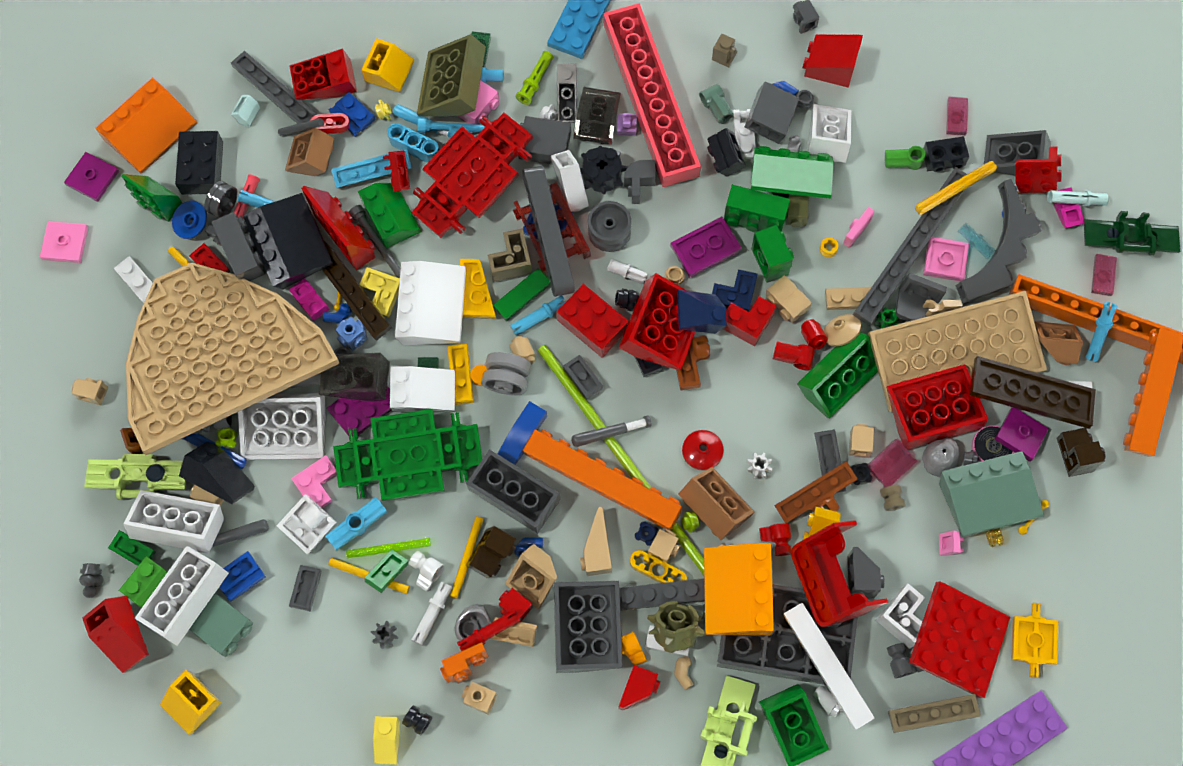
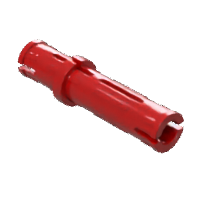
M513 609L480 630H473V634L458 641L457 644L460 646L461 651L481 642L484 645L486 644L485 641L520 622V619Z

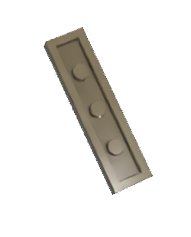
M975 694L888 711L893 733L981 716Z

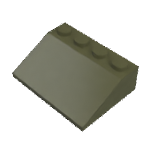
M467 35L428 51L417 109L418 116H462L476 110L486 46L473 35Z

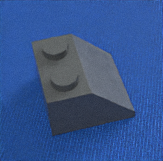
M853 547L847 556L848 588L851 595L862 593L867 598L874 599L881 591V588H884V575H881L880 568L860 548Z

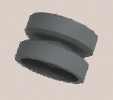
M605 201L592 208L588 215V235L591 243L596 248L606 252L618 251L626 246L631 236V216L624 205L615 201Z

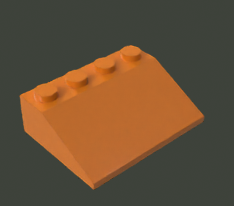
M152 77L95 129L107 144L138 172L142 173L178 141L179 132L189 131L197 124V121Z

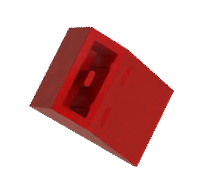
M343 48L289 65L296 100L337 98L345 96L348 92L351 94L357 92L351 59Z
M127 596L105 599L82 617L89 638L122 673H125L149 655Z

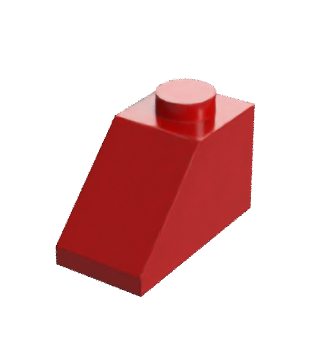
M634 665L618 709L625 710L651 698L652 692L657 693L661 682L657 680L658 674Z

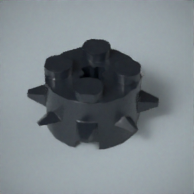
M600 145L598 148L589 149L586 153L581 154L583 165L580 168V172L585 181V190L593 188L594 191L602 192L604 195L607 191L613 190L614 186H623L621 174L626 171L628 166L622 165L620 159L621 152L619 150L616 151L613 148Z

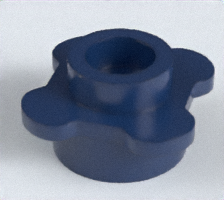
M643 521L640 523L639 531L635 533L634 537L637 541L641 540L647 546H651L659 529Z

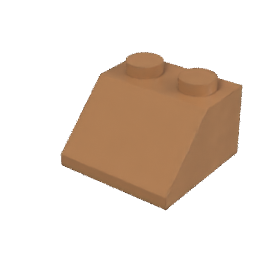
M317 128L294 136L285 171L309 176L325 173L329 166V156L333 151L334 138Z

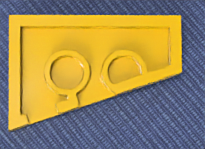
M460 259V266L466 267L463 317L496 319L480 259Z

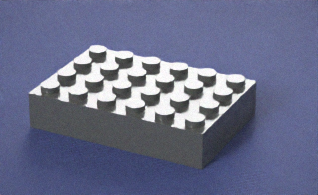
M772 584L773 633L771 635H721L717 667L826 685L783 614L803 603L850 679L858 617L822 627L814 618L804 589Z

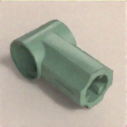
M718 84L699 93L703 105L706 108L709 107L718 123H725L733 117L734 113L725 101L724 93Z

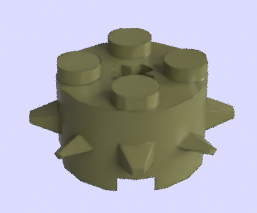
M678 601L666 602L659 606L656 614L648 615L647 617L654 624V629L649 631V634H653L656 642L663 647L664 651L669 653L693 647L696 643V637L705 635V631L698 626V622L703 619V616H699L697 610L689 604L687 607V605H679Z

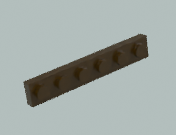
M324 241L334 264L322 269V271L371 336L377 341L392 328L330 245Z

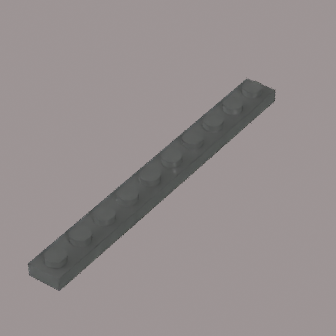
M955 167L940 190L967 174ZM963 191L922 214L859 304L853 316L868 326L871 325Z

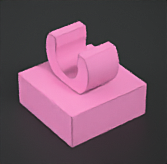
M949 531L939 534V555L948 556L964 552V549H960V542L964 541V538L960 536V532Z

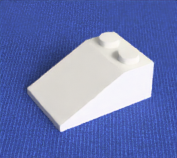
M813 104L807 151L810 154L816 155L818 153H827L833 156V162L846 163L851 145L852 110Z
M412 366L391 367V410L393 412H414L433 409V411H455V370Z

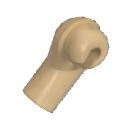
M687 656L678 658L674 670V675L684 690L693 685V682L687 675L688 667L691 665V659Z

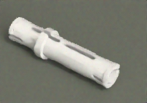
M440 582L433 599L430 598L429 600L430 604L411 638L412 641L422 646L424 645L441 609L444 610V603L453 587Z

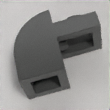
M639 160L630 164L626 169L624 187L628 186V197H632V204H640V186H655V160Z

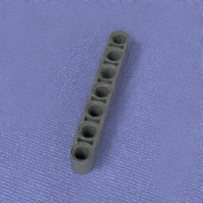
M537 166L523 169V181L553 296L572 294L575 292L574 282L544 167Z

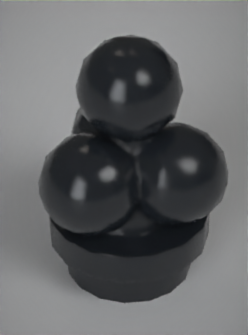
M622 288V290L616 291L615 305L620 306V308H626L627 311H634L640 295L634 290Z

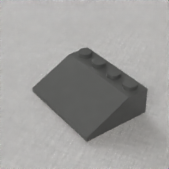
M619 581L554 582L556 673H579L623 668Z

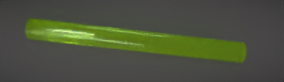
M423 538L346 550V556L348 559L388 553L391 549L401 551L431 546V539Z

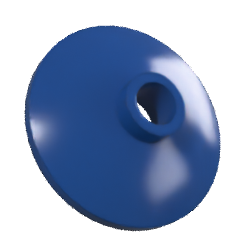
M186 201L176 209L172 218V227L176 235L183 239H192L203 231L207 222V212L204 206L196 201Z

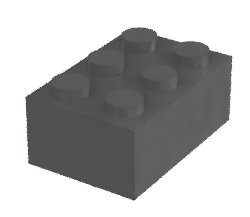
M232 212L212 221L234 275L239 280L244 278L248 281L265 275L263 270L265 267L258 253L255 252L257 248L251 236L247 234L249 229L241 216L238 217Z

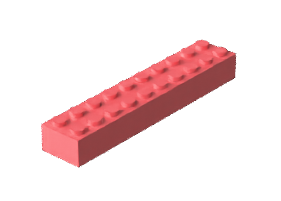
M640 3L603 13V24L650 155L652 160H655V168L662 187L700 177L701 166Z

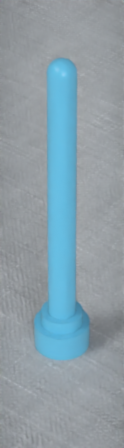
M418 117V133H425V131L429 130L449 131L452 125L459 129L463 126L470 132H481L485 128L483 125L430 122V120H426L424 117Z

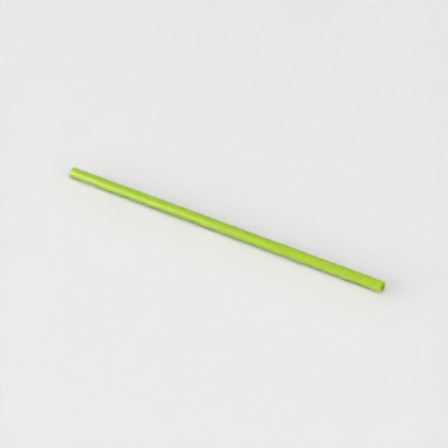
M546 345L541 346L538 352L595 429L606 427ZM614 436L603 439L630 477L639 479L643 482L642 486L650 489L651 486ZM676 522L672 532L679 538L678 542L704 576V558Z

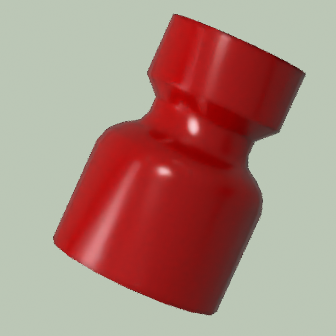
M789 523L759 528L762 542L776 544L774 548L775 556L791 555V546L788 544L792 538Z

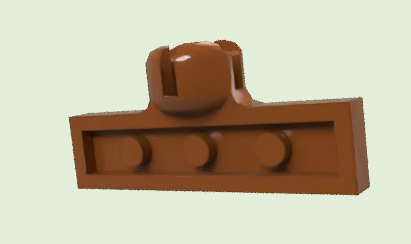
M705 335L693 337L681 370H676L680 391L701 387L696 362L710 358V345Z
M846 461L774 506L785 523L807 510L814 512L815 507L823 508V505H826L828 510L837 512L839 505L834 498V494L856 481L857 477Z

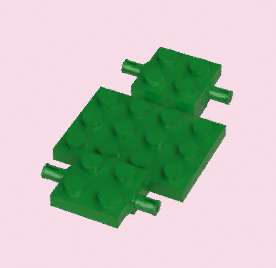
M433 409L370 418L373 439L358 440L357 429L354 428L348 430L350 442L344 445L333 446L338 487H356L357 499H365L364 486L379 482L381 500L387 501L444 492L442 472L459 471L460 483H464V477L465 482L469 480L467 470L477 467L483 459L478 425L460 424L459 412H456L455 415L454 413L450 414L452 426L436 429Z

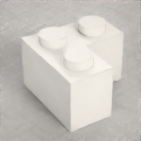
M906 584L897 592L875 621L910 649L915 645L922 621L913 613L925 597L911 585Z

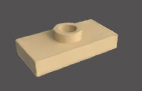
M517 622L491 639L534 647L537 625Z

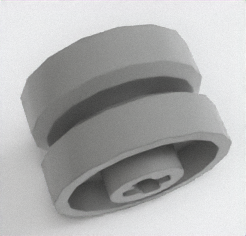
M493 352L487 355L485 363L487 371L483 373L481 384L485 388L501 394H524L528 383L525 377H528L530 373L531 363L523 357L510 353Z

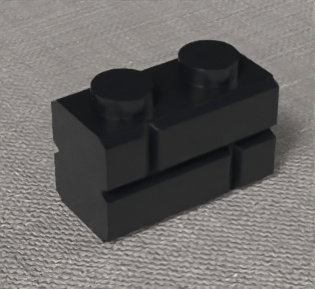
M725 128L717 132V134L708 137L709 146H707V149L715 159L713 166L717 173L730 176L746 167L734 132Z

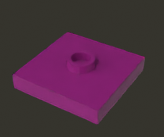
M85 152L64 181V184L98 202L119 173V170L113 165Z
M1012 407L994 440L1015 453L1022 451L1026 460L1031 462L1049 428L1017 408Z

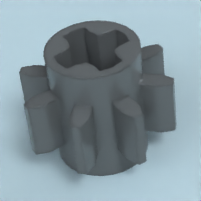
M388 621L384 625L376 623L378 628L376 631H371L376 637L372 642L374 644L380 642L381 649H384L385 645L388 644L393 647L392 641L398 639V636L393 633L397 628L395 626L389 628ZM386 630L389 636H385L383 640L380 634H384Z

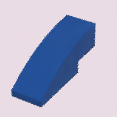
M529 401L497 454L516 465L524 454L523 449L535 429L538 431L547 418V411Z

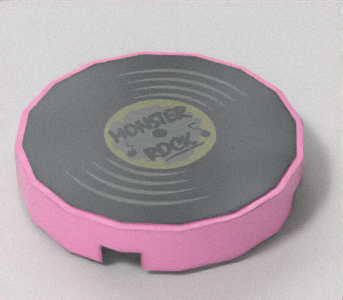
M989 425L983 427L974 435L972 450H975V455H979V462L1014 453V451L994 440L1000 429L999 426Z

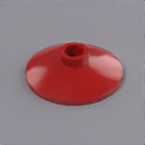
M694 431L684 440L682 446L683 457L688 465L697 470L714 468L723 457L722 441L711 431ZM705 445L707 450L702 451L699 447Z

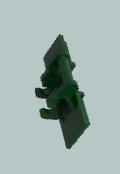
M1120 211L1116 221L1083 220L1085 246L1113 248L1117 253L1126 251L1148 253V255H1154L1156 251L1181 252L1179 226L1147 223L1150 213L1143 212L1139 218H1126L1128 211ZM1124 242H1137V243H1142L1143 245H1141V244H1128V243H1124Z

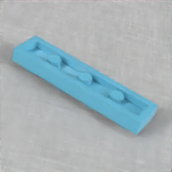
M405 149L407 169H410L412 166L408 151ZM385 155L331 169L336 188L391 174V170H385L384 168L390 166V160L383 159Z

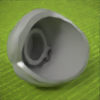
M952 438L936 440L930 443L922 455L927 472L941 477L942 471L955 468L959 458V447Z
M471 605L458 616L454 631L459 641L473 634V630H480L490 624V619L482 605Z

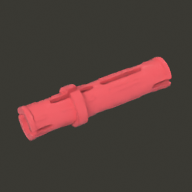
M249 174L242 190L254 194L260 178ZM238 202L234 213L238 217L241 216L243 218L249 205Z

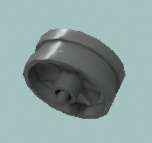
M218 181L213 185L206 197L205 211L217 218L228 215L236 203L237 188L223 181Z

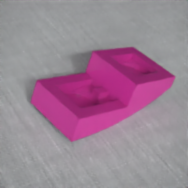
M1070 187V188H1065V189H1061V190H1057V191H1071V192H1073V191H1072V187ZM1053 203L1065 229L1084 224L1080 204Z
M305 278L289 289L290 293L313 321L322 316L324 312L330 310Z

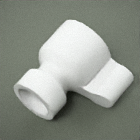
M416 551L409 561L410 566L420 569L416 585L428 592L433 582L441 575L444 565L432 557L425 558V555L420 551Z

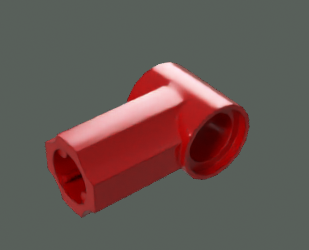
M777 341L773 359L793 364L794 367L800 370H811L816 349L805 344L795 346Z

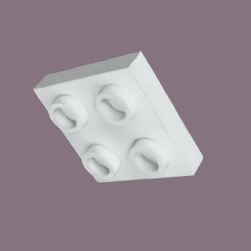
M305 494L278 523L277 527L306 554H309L337 522Z

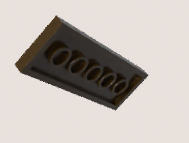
M980 356L974 359L970 388L971 396L1080 427H1086L1087 429L1093 426L1096 389Z

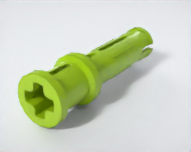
M543 51L529 78L523 81V87L520 92L516 93V99L522 104H531V98L538 91L539 82L551 60H553L554 56L550 52Z

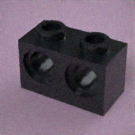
M964 136L925 142L923 147L925 150L924 161L927 172H940L948 168L955 169V167L960 169L966 165L969 159Z

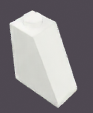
M569 150L551 155L560 189L569 211L578 212L588 207L579 164Z

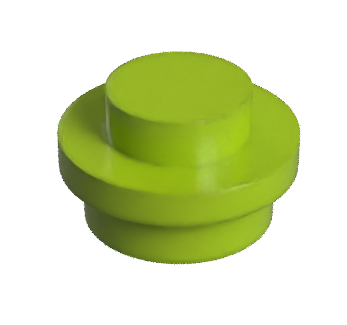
M687 511L684 512L681 518V524L689 533L694 532L699 527V521L694 512L690 513Z

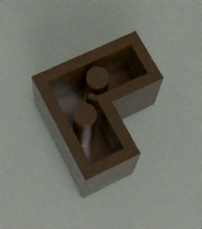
M1086 427L1062 432L1056 438L1068 477L1092 473L1105 462L1106 454L1104 448L1100 446L1099 441L1093 442V438L1088 433Z
M496 526L486 529L466 566L486 578H491L492 575L496 576L501 568L499 564L501 559L506 558L507 555L510 557L514 552L516 538Z

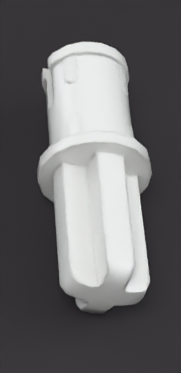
M611 259L607 270L623 276V279L629 278L642 284L645 283L648 275L631 267V264L626 265L614 259Z

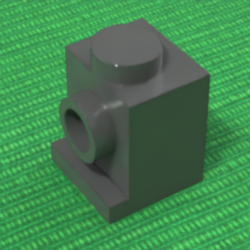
M810 0L799 1L793 5V19L796 24L800 25V34L818 26L819 15Z

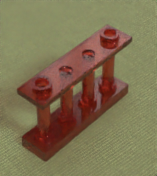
M557 182L549 185L553 204L557 203L559 207L556 212L557 220H565L568 225L565 227V230L560 231L562 239L573 237L576 242L573 244V247L565 250L567 258L575 254H582L584 259L591 257L590 249ZM515 201L513 213L517 221L521 219L540 258L537 262L541 271H546L547 273L540 243L536 241L532 233L536 231L535 224L529 225L524 216L531 212L530 204L520 208L518 201Z

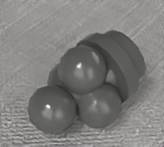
M84 563L82 569H80V574L82 575L79 578V582L85 586L83 595L86 598H92L96 594L95 587L102 585L104 581L102 575H100L102 574V569H100V564Z

